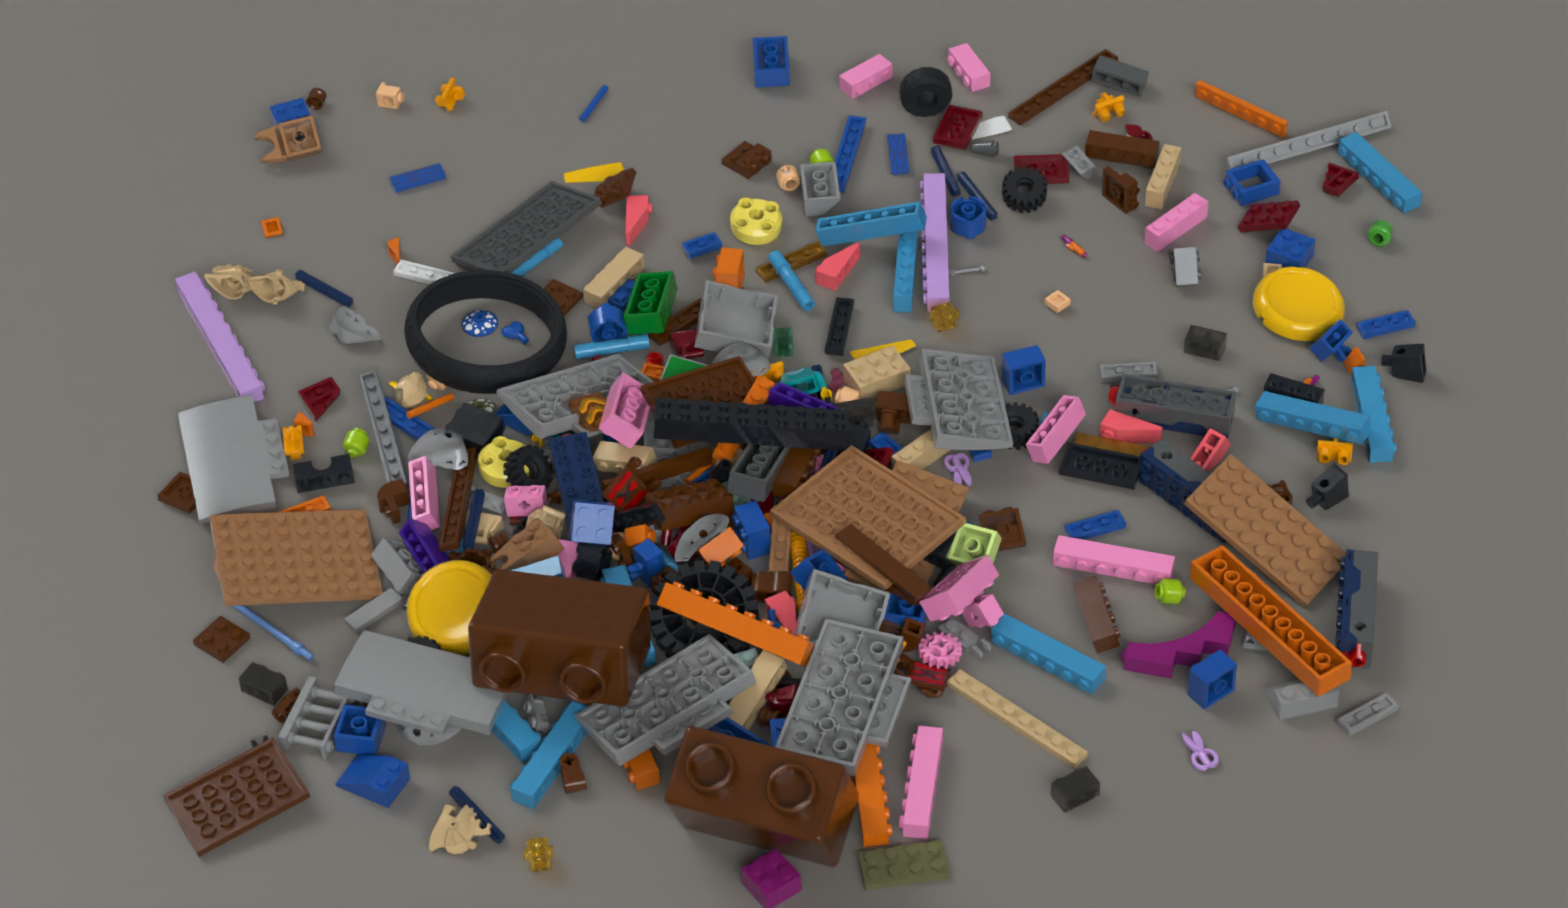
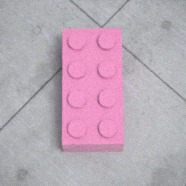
M622 372L610 387L599 430L617 440L621 445L631 449L644 433L650 406L640 391L643 384Z
M988 555L958 565L919 602L930 622L938 619L943 621L952 614L958 616L965 611L964 607L974 603V598L984 593L985 588L994 584L993 580L999 574Z

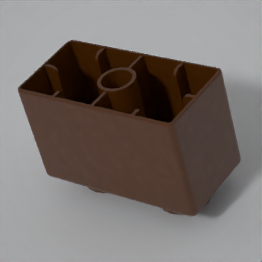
M496 569L468 625L472 684L478 688L493 689L502 693L516 692L568 699L583 704L598 703L625 707L629 703L651 648L649 591L643 587Z
M689 726L685 730L664 795L665 803L686 829L769 851L776 848L781 854L829 867H835L839 863L859 798V793L842 764L695 726Z

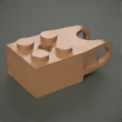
M312 115L279 123L254 135L255 140L270 141L274 146L271 153L260 158L262 164L287 162L321 153V145ZM297 136H301V138L304 137L302 141L296 140Z
M536 519L530 522L520 533L515 534L511 540L491 557L490 568L493 571L496 569L514 570L555 557L564 550V547L555 534L541 520ZM498 559H503V564L499 568H495V562Z

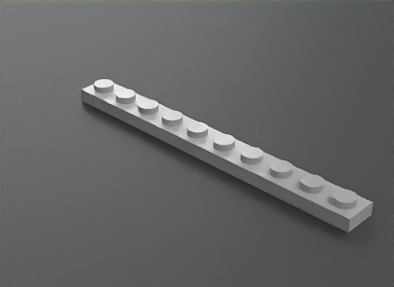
M1383 111L1226 157L1225 160L1228 170L1262 159L1269 164L1337 144L1339 139L1355 132L1360 136H1365L1392 128L1388 111Z

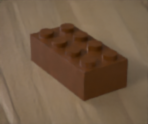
M708 479L699 483L692 482L685 486H673L670 489L654 490L651 493H646V505L657 502L666 518L662 523L655 524L661 531L693 525L697 520L711 514H723L727 517L733 516V494L727 492L728 489L717 479Z

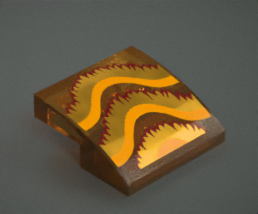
M596 392L570 400L568 407L579 416V424L591 433L599 430L607 398L601 392Z

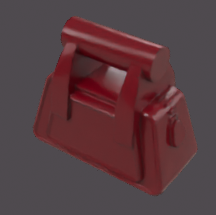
M697 328L672 332L670 334V345L682 358L691 359L704 356V349L694 347Z
M794 684L780 688L772 693H767L766 698L773 711H781L782 717L787 718L798 686Z

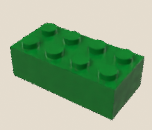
M673 271L637 274L624 314L629 335L657 334L665 331L678 290Z

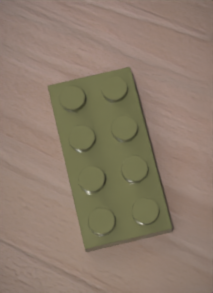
M942 840L858 852L865 890L949 878V869Z

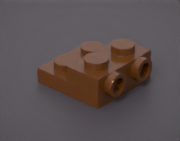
M744 141L722 158V165L750 179L772 161L771 150L759 143L753 146Z
M1109 166L1104 168L1102 196L1125 214L1137 209L1139 206L1137 195L1140 192L1138 181L1126 172L1119 175L1117 171H1114Z
M633 168L622 170L614 176L607 177L603 183L595 188L594 196L601 199V208L629 196L637 173Z
M1006 507L1001 511L987 510L980 514V527L997 531L1002 538L998 551L1026 547L1018 508Z

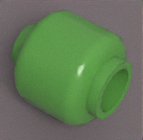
M1384 220L1375 221L1368 231L1370 243L1377 247L1387 245L1393 235L1391 224Z

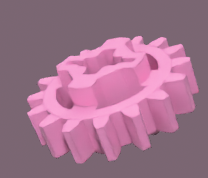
M941 631L939 635L936 632H933V636L926 634V638H922L918 645L919 658H923V663L929 662V667L936 665L937 669L940 666L947 669L948 664L955 666V661H960L962 643L958 642L957 637L951 638V633L944 635V632Z

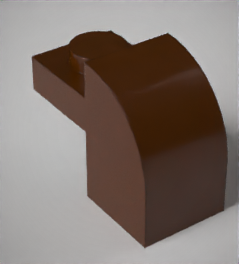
M402 478L386 483L379 489L377 494L380 513L385 512L386 517H390L393 524L401 522L398 508L409 505L408 491Z
M906 617L901 626L883 619L879 631L902 636L903 641L907 643L902 652H909L916 649L919 645L925 623Z

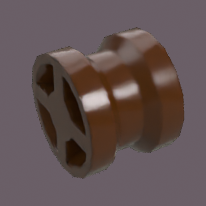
M320 88L311 89L306 100L308 107L314 110L321 109L327 97L325 91Z
M504 532L500 533L498 537L489 538V544L494 554L509 541Z
M765 706L759 716V726L770 727V719H780L782 712L779 710L773 711L770 707Z

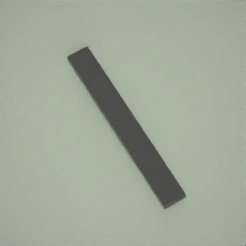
M377 369L360 374L359 379L387 483L402 478L406 488H409Z

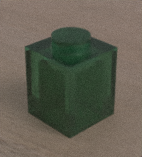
M792 327L774 328L775 357L793 356Z

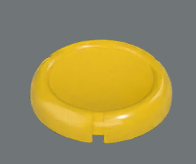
M1283 267L1268 273L1256 286L1252 299L1257 317L1259 319L1261 317L1264 318L1263 324L1268 329L1282 337L1297 341L1317 340L1338 320L1341 319L1343 321L1345 314L1344 299L1338 287L1325 275L1305 267Z
M465 560L443 562L427 570L414 584L407 601V621L415 638L416 636H421V638L426 636L429 637V640L434 639L436 644L439 643L443 651L462 656L470 654L468 625L492 574L484 567Z

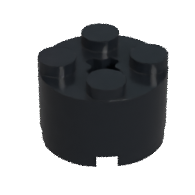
M579 542L576 549L578 556L572 565V572L576 573L579 577L600 582V578H603L601 577L602 570L610 568L613 554L612 551H609V548H612L611 545Z

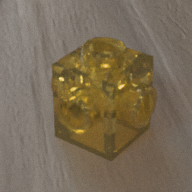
M952 302L931 307L930 322L938 333L958 327L960 312L958 308L954 307Z
M547 837L527 839V848H524L523 852L524 860L529 861L530 873L551 870L550 858L554 857L553 845H548Z

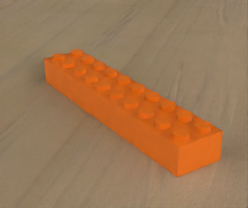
M1223 545L1191 561L1190 579L1318 697L1351 679L1352 662Z

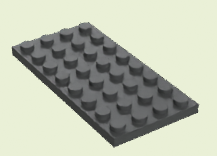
M551 181L451 255L452 262L472 270H494L511 273L525 261L531 259L537 252L544 249L553 240H556L565 231L569 230L574 224L581 221L590 212H593L602 204L601 199Z

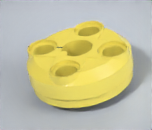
M741 198L730 214V227L733 235L738 240L751 245H762L777 238L782 228V214L779 210V205L773 201Z
M503 436L494 438L479 453L478 468L481 477L495 487L507 488V486H511L510 482H506L505 479L508 476L504 475L503 472L506 470L503 467L504 463L507 462L505 459L511 452L526 445ZM524 465V470L526 474L530 477L531 474L529 468L526 465Z

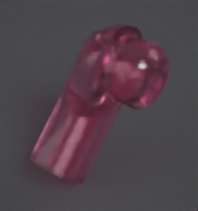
M839 368L831 370L832 382L827 385V389L831 390L832 393L844 384V376Z

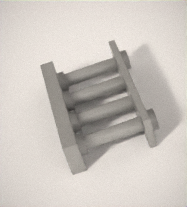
M308 676L278 735L280 748L284 751H289L294 743L317 747L321 750L322 759L326 760L329 753H332L335 747L334 734L344 704L355 706L357 700L335 695L333 691L320 689L316 677ZM317 697L341 702L338 709L312 703ZM314 712L334 717L331 725L306 720L305 717L307 713ZM302 727L327 732L323 740L297 735Z

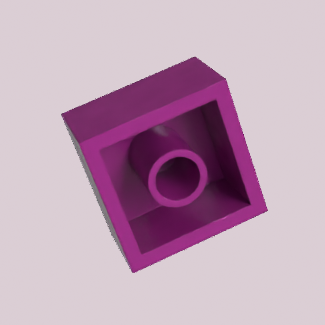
M776 848L741 868L742 884L763 908H773L801 891V875Z

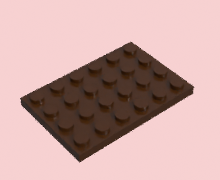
M737 356L642 385L640 391L654 413L655 398L742 403L754 384L755 379L741 357ZM766 400L765 405L771 406L768 400ZM670 440L675 449L699 442Z
M274 737L163 795V798L198 857L310 798V794Z

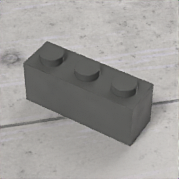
M1100 55L1093 69L1091 81L1140 97L1147 84L1149 71Z

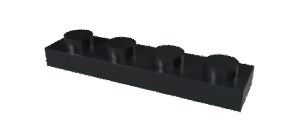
M836 297L825 346V354L844 355L855 305L854 299Z
M657 502L614 512L612 530L614 533L624 532L626 528L643 524L647 526L659 524L666 518Z

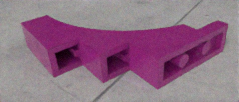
M1217 611L1206 625L1180 639L1150 644L1128 642L1127 649H1123L1121 661L1124 662V670L1172 679L1175 664L1192 667L1194 664L1202 661L1203 653L1214 654L1220 649L1228 655L1237 621L1226 611L1225 613Z

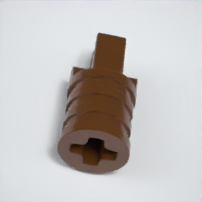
M298 688L293 689L284 696L273 709L272 715L277 721L281 723L286 722L301 692Z

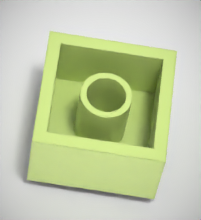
M966 523L957 530L948 559L951 563L958 566L988 555L992 563H994L1002 538L997 531Z

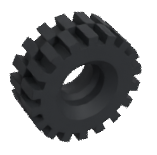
M1019 166L1015 167V171L1011 169L1009 174L1005 175L1002 183L1003 201L1006 202L1008 208L1012 206L1013 211L1019 209V213H1023V210H1027V213H1031V209L1034 211L1038 210V206H1043L1047 196V180H1045L1044 174L1040 175V170L1034 171V167L1031 166L1030 169H1026V166H1022V169H1019ZM1020 185H1028L1032 190L1021 192L1018 190V187Z
M1014 402V405L1006 403L1005 408L1009 426L1021 427L1019 429L1010 428L1013 447H1016V450H1021V446H1023L1025 449L1027 448L1026 443L1039 428V416H1037L1035 410L1032 411L1033 408L1031 406L1026 408V404L1022 403L1020 406L1018 402Z
M532 445L523 446L511 452L505 459L507 462L503 465L506 468L503 471L504 475L508 476L505 479L506 482H510L511 486L545 485L546 489L553 480V477L550 475L554 474V471L550 470L552 462H548L549 456H544L545 451L542 449L538 451V447H532ZM524 465H526L529 468L531 474L530 477L526 474L524 470Z

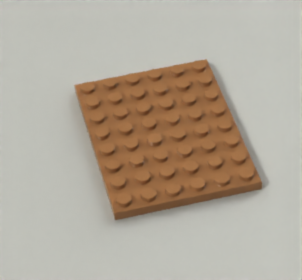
M852 445L770 510L773 518L820 549H824L829 555L884 591L893 583L836 538L838 532L852 524L910 570L966 524V517Z
M365 509L210 515V526L224 606L373 600L383 593L378 567L375 564L376 561L371 556L374 548Z

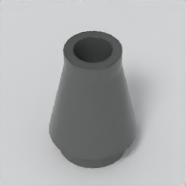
M994 140L973 143L972 153L989 157L997 156L999 153V143Z

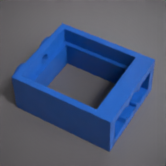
M1264 159L1225 171L1224 187L1230 191L1233 199L1240 206L1279 195L1280 180ZM1256 176L1262 181V184L1243 189L1239 183Z

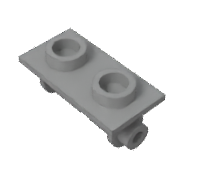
M1078 146L1062 153L1083 178H1091V170L1096 168V166Z
M529 694L523 704V711L527 715L528 723L534 732L542 731L547 733L550 731L551 725L548 716L545 715L546 710L543 700L539 697L533 698V695Z

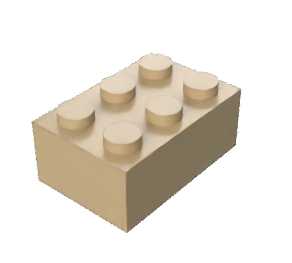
M893 345L843 364V380L848 387L860 392L859 398L863 399L862 403L877 398L879 391L892 392L905 387V374H911V368Z

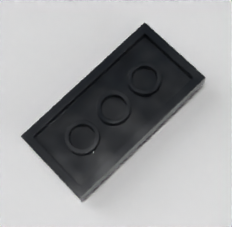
M1069 442L1059 468V475L1134 490L1139 477L1140 456Z

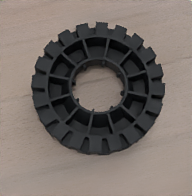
M704 560L694 561L693 567H689L687 563L678 566L679 572L674 573L671 570L664 576L665 582L658 583L655 588V596H652L650 601V624L653 637L656 638V644L661 651L665 650L668 658L708 634L714 637L732 654L740 653L750 648L749 643L714 628L705 631L698 630L697 628L694 629L687 624L686 618L683 619V615L657 605L665 583L673 584L675 581L685 585L684 590L690 592L691 588L702 593L701 597L711 596L720 600L722 606L726 607L728 603L738 607L737 612L744 614V611L756 615L755 619L759 621L756 593L752 585H748V579L742 573L736 574L735 568L729 565L722 568L721 562L712 560L710 565H704Z

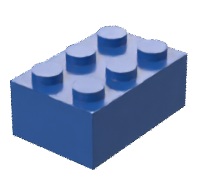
M787 36L753 38L755 87L790 86Z

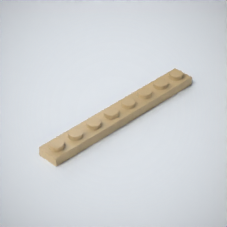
M961 669L947 681L949 688L1075 769L1087 757L1088 751Z

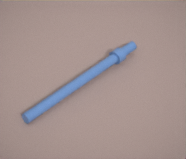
M245 605L233 606L289 646L296 655H301L308 661L314 659V654L305 649L302 643L294 641Z

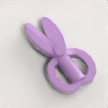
M963 453L946 456L944 465L948 471L955 472L953 481L962 485L963 479L967 486H971L972 478L967 470L969 467L968 456ZM960 459L964 460V465H961ZM952 460L954 466H951L948 461Z
M1192 731L1193 740L1186 733H1182L1183 742L1190 750L1194 751L1191 756V763L1194 768L1205 771L1208 768L1217 766V753L1212 749L1204 748L1203 740L1196 731ZM1206 754L1211 755L1214 760L1211 762ZM1196 758H1199L1203 765L1198 764Z

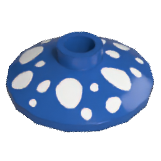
M476 310L465 315L461 325L463 331L468 335L483 337L496 330L498 319L490 311Z

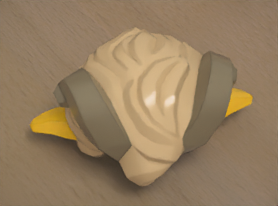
M419 372L403 376L399 382L391 381L389 383L395 390V401L406 410L410 408L415 409L433 400L432 396L427 393V386Z

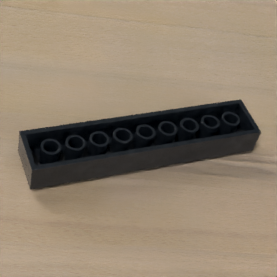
M655 398L654 439L846 450L849 439L848 410Z

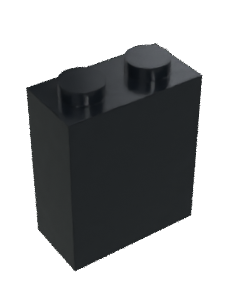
M466 403L456 411L454 418L445 427L463 437L466 449L476 447L478 454L494 438L501 436L506 429L502 417ZM445 433L447 437H452L450 433Z

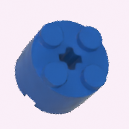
M969 196V199L960 197L953 201L950 209V229L958 235L965 236L967 239H973L976 235L982 233L986 228L987 211L985 203L973 196Z
M603 303L587 316L590 336L595 343L610 339L626 338L627 327L624 313L620 308L611 306L609 303Z

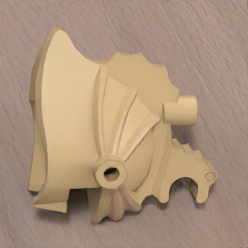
M218 265L212 269L213 273L204 275L210 286L228 299L236 300L242 298L245 292L251 290L247 284V278L251 276L253 271L241 265Z
M278 269L276 272L264 276L247 278V284L260 299L267 303L271 302L274 305H277L278 301L291 297L298 290L304 291L305 283H302V281H290L283 275V271Z
M445 804L442 814L430 835L429 850L433 852L438 848L444 847L447 849V853L454 855L463 854L469 851V849L474 851L478 843L472 841L475 836L490 835L492 825L488 823L485 829H481L480 824L482 821L480 819L476 820L475 816H477V813L473 812V808H468V805H465L457 817L454 818L457 808Z

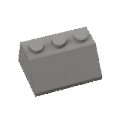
M836 162L800 164L805 216L824 215L840 201Z
M383 537L371 554L376 561L375 564L385 573L384 576L392 582L394 589L400 594H409L414 584L424 574L404 542Z
M1300 679L1265 688L1279 720L1338 707L1340 692L1338 687L1319 697Z

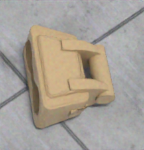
M544 505L541 509H537L529 514L526 527L530 522L539 519L559 540L564 529L565 513Z
M470 510L467 511L466 527H467V522H468V517H469ZM481 512L475 543L488 545L490 537H497L504 529L502 517Z

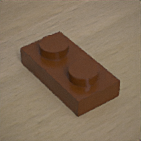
M616 533L611 537L613 541L611 547L614 553L619 556L618 565H625L627 569V567L634 563L625 540L619 533Z

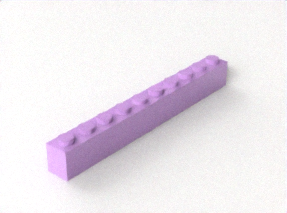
M945 173L924 174V181H920V192H924L920 193L921 204H924L922 207L927 216L925 230H921L922 241H925L922 242V253H926V255H922V266H926V268H923V279H926L923 280V291H927V293H923V304H927V312L949 311Z
M196 272L176 278L178 294L237 397L252 395L254 402L264 399L263 391L265 387L262 380H258L255 368H251L248 356H244L243 347L241 345L238 346L236 335L231 334L229 323L224 322V315L222 311H218L217 303L215 300H212L209 289H205L203 278H199Z

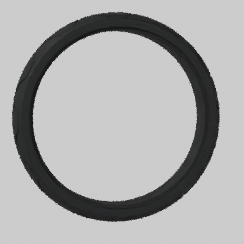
M494 270L463 271L445 276L431 283L420 292L411 304L404 327L408 350L417 365L428 376L448 387L478 394H497V389L548 375L561 359L567 341L565 317L555 299L545 289L524 277ZM486 298L511 302L532 311L546 324L551 337L540 351L521 361L502 365H478L462 362L442 354L429 344L420 328L434 311L447 304L467 299Z

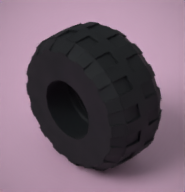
M933 67L914 69L900 83L899 93L903 107L907 112L918 117L935 116L943 112L949 106L952 99V87L949 77L943 71Z

